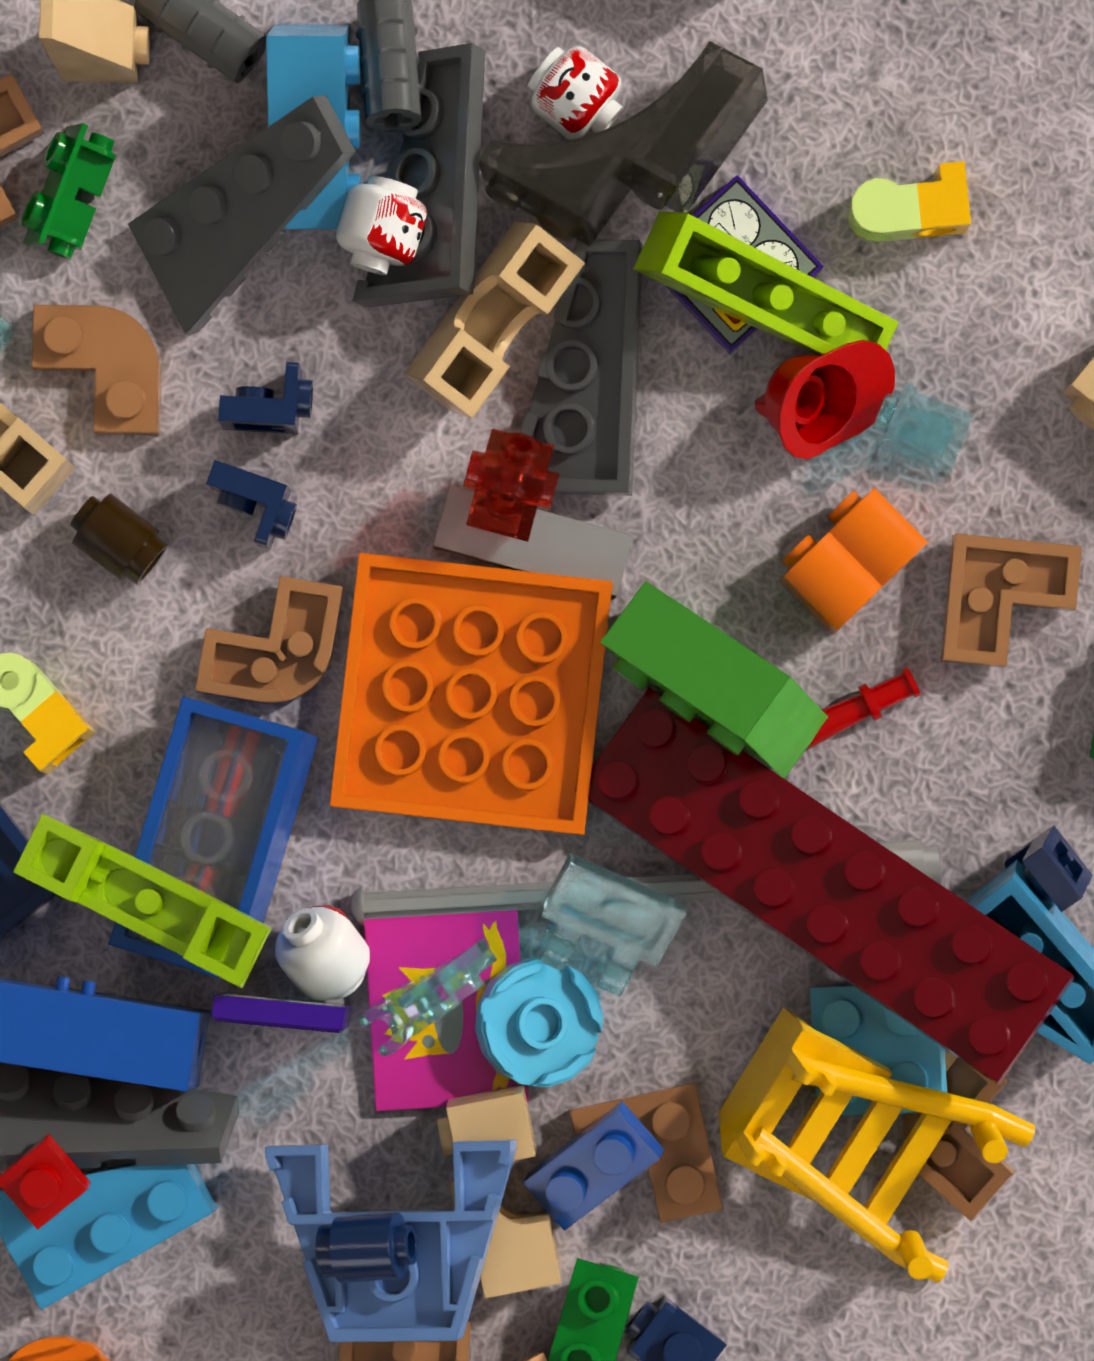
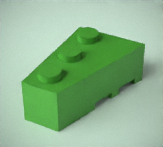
M647 581L642 584L600 642L617 658L612 669L622 678L640 690H643L649 682L663 692L659 701L669 710L689 723L694 716L698 717L710 726L707 734L737 756L744 750L784 779L828 718L821 708L789 675Z

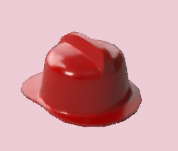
M866 340L844 344L821 356L798 355L785 360L775 369L768 381L765 394L755 400V409L759 414L766 417L769 424L779 433L783 447L793 457L810 459L862 433L879 419L887 408L894 391L895 368L890 354L880 344Z

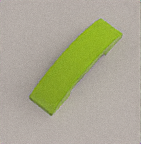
M46 814L41 815L14 870V873L69 901L77 902L241 988H243L272 929L194 886Z

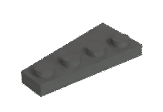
M474 43L420 51L418 53L420 57L418 79L419 84L422 86V93L420 94L422 121L415 127L400 131L404 134L399 157L394 164L389 163L385 178L402 182L417 189L416 199L425 206L427 218L413 262L404 266L390 265L387 275L368 272L366 281H357L352 301L363 307H377L473 294L486 53L485 50Z
M326 95L311 97L128 223L185 335L198 333L212 318L210 313L224 297L231 296L246 279L244 274L262 253L269 252L284 235L282 230L300 210H306L356 153Z
M576 240L573 254L585 262V264L559 298L554 315L556 319L547 351H544L537 372V377L539 378L529 412H526L518 437L520 439L512 469L509 468L503 490L505 492L632 496L642 273L633 268L643 248L640 240Z
M0 1062V1163H7V1166L48 1133L78 1168H101V1163L109 1159L133 1158L137 1166L222 1163L239 1115L237 1096L197 1089L185 1092Z

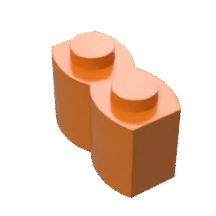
M875 488L863 499L853 490L827 516L835 526L818 543L808 534L782 560L790 570L782 577L780 582L832 635L928 543Z

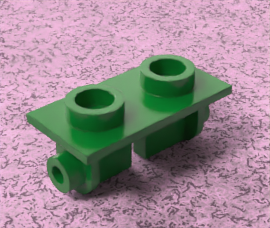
M84 123L67 126L64 134L57 132L52 138L44 158V167L50 169L42 193L35 191L30 197L21 223L23 227L28 228L22 244L27 246L43 245L46 239H49L51 241L47 251L71 260L74 250H82L96 208L75 200L78 189L93 196L101 197L113 162L116 159V154L111 152L115 143L114 140L91 132L88 141L84 140L88 125Z
M577 1258L548 1361H616L639 1276L624 1272L625 1269L601 1262L596 1264Z

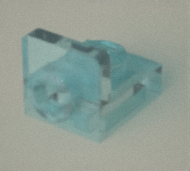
M906 382L900 389L898 397L886 393L873 425V429L883 432L878 449L948 476L952 471L973 414L917 393V387Z

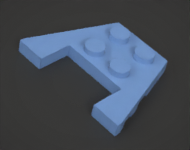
M516 1139L453 1142L455 1210L332 1212L330 1210L328 1144L272 1145L265 1147V1158L270 1171H275L285 1200L281 1203L289 1225H294L306 1260L303 1262V1266L330 1342L457 1341L463 1338L517 1150ZM398 1212L402 1215L406 1225L414 1227L418 1242L417 1260L414 1265H408L407 1273L402 1279L340 1283L335 1277H323L319 1271L315 1250L317 1231L322 1224H332L336 1217Z

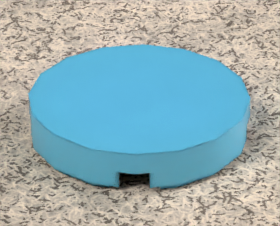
M529 958L508 965L488 982L477 1004L475 1031L481 1053L497 1073L517 1084L551 1087L573 1079L590 1064L597 1050L594 1047L598 1041L599 1032L602 1033L603 1013L597 992L581 972L559 961Z

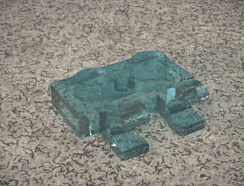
M569 853L541 905V916L551 920V922L545 929L539 942V947L543 949L539 962L563 971L581 935L590 937L608 945L596 968V972L601 974L597 987L620 997L640 960L658 967L686 916L685 903Z
M484 938L435 968L423 978L399 986L386 997L385 1001L377 1003L361 1016L359 1023L362 1027H365L375 1020L386 1022L392 1030V1037L377 1050L381 1056L391 1055L404 1046L411 1036L420 1033L431 1023L461 1004L460 1001L484 986L485 984L479 974L494 963L497 958Z

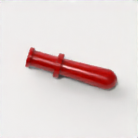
M908 667L901 669L902 673L871 688H868L865 683L858 687L859 694L821 709L828 718L806 750L870 716L874 721L882 718L880 711L911 696H914V698L920 696L919 688Z

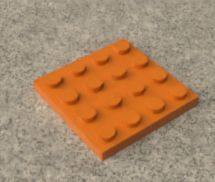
M359 552L329 806L584 836L605 647L600 642L607 634L613 581Z

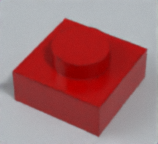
M49 1133L0 1172V1187L37 1230L87 1191L91 1183Z

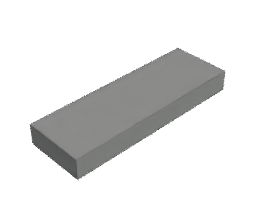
M450 485L433 548L512 570L613 581L611 597L616 598L634 535Z

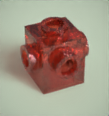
M492 429L485 453L473 450L467 468L463 487L475 490L466 525L528 542L537 508L550 510L560 473L548 470L554 445L537 441L527 434L507 433Z

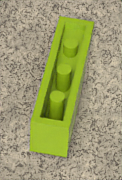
M659 211L633 268L687 297L817 356H821L844 344L859 340L878 343L887 350L899 323L891 317L688 213Z

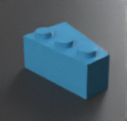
M275 24L266 35L268 127L311 97L326 95L354 149H360V110H350V85L359 84L360 57L359 46H350V24ZM350 159L306 210H300L284 229L338 228L350 188L361 184V174H350Z
M1017 859L965 902L1073 974L1074 980L1037 1033L1086 1063L1091 1064L1094 1062V948L1067 916L1058 909L1051 898L1043 900L1036 894L1026 879L1024 866Z
M135 1162L83 1172L91 1182L88 1190L38 1230L0 1188V1236L40 1309L42 1310L216 1211L219 1207L195 1164L137 1166Z

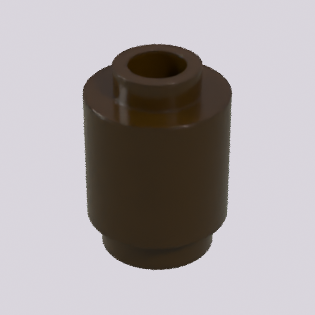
M112 493L108 494L102 501L98 500L95 496H91L70 523V526L77 531L72 541L73 545L120 581L127 577L136 585L140 584L150 573L168 547L164 541L157 537L159 530Z

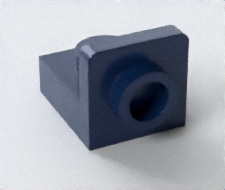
M286 362L284 399L273 398L274 390L255 386L236 387L235 396L220 395L218 421L223 430L299 434L300 418H311L313 380L302 379L300 363Z
M214 460L206 484L212 490L220 492L217 503L253 516L256 505L264 507L265 510L254 542L258 546L271 549L275 537L285 540L297 509L296 503L288 501L291 493L288 485Z
M1055 825L1008 856L1004 863L1005 868H1007L1018 859L1024 866L1026 879L1036 894L1043 900L1051 898L1061 912L1082 899L1093 876Z
M666 1296L661 1299L656 1307L646 1301L624 1331V1333L632 1338L626 1346L627 1354L637 1361H715L727 1345L725 1341Z

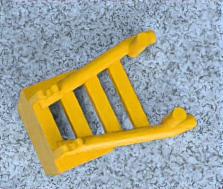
M783 1007L719 1111L721 1148L724 1157L812 1201L815 1200L887 1258L907 1269L912 1278L917 1280L926 1278L934 1283H939L947 1272L948 1261L927 1251L918 1232L906 1230L899 1235L887 1225L889 1219L951 1121L970 1125V1131L984 1159L989 1163H999L1006 1158L1008 1148L1003 1138L1022 1148L1026 1147L1034 1136L1035 1125L994 1104L890 1078L892 1075L890 1068L811 1028L798 1015ZM802 1084L819 1087L820 1094L786 1146L771 1133ZM852 1096L872 1100V1103L830 1170L824 1176L810 1163ZM903 1108L922 1113L864 1206L849 1195V1192Z

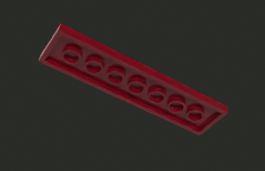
M649 687L593 764L588 802L999 1086L1074 980L1073 974L743 750L737 756L707 734V731L710 729L695 718L690 723L685 721L659 701L661 695Z

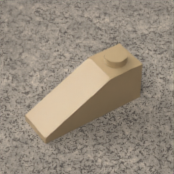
M40 0L39 39L63 81L138 83L139 65H149L151 35L149 26H140V20L134 6L119 0Z

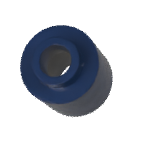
M398 1212L336 1217L332 1224H322L318 1228L315 1244L317 1265L323 1277H335L340 1283L402 1279L407 1273L408 1265H414L417 1260L418 1242L415 1229L412 1225H406L402 1215Z

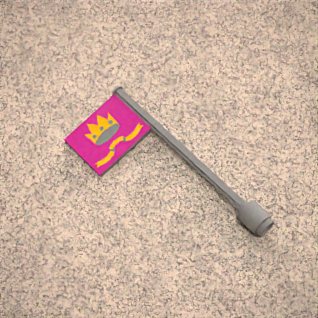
M921 840L880 843L941 885L938 846L922 847ZM691 873L364 893L363 887L358 888L351 899V911L356 922L364 925L365 942L370 950L367 976L376 1111L447 1107L448 1099L521 1085L495 1071L481 1053L475 1031L477 1004L488 982L508 965L521 961L518 910L723 898L725 896ZM524 1085L526 1099L529 1102V1085Z

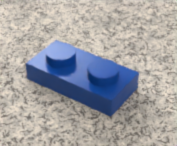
M621 1101L527 1173L523 1184L565 1231L658 1161L662 1156L664 1148L628 1106Z

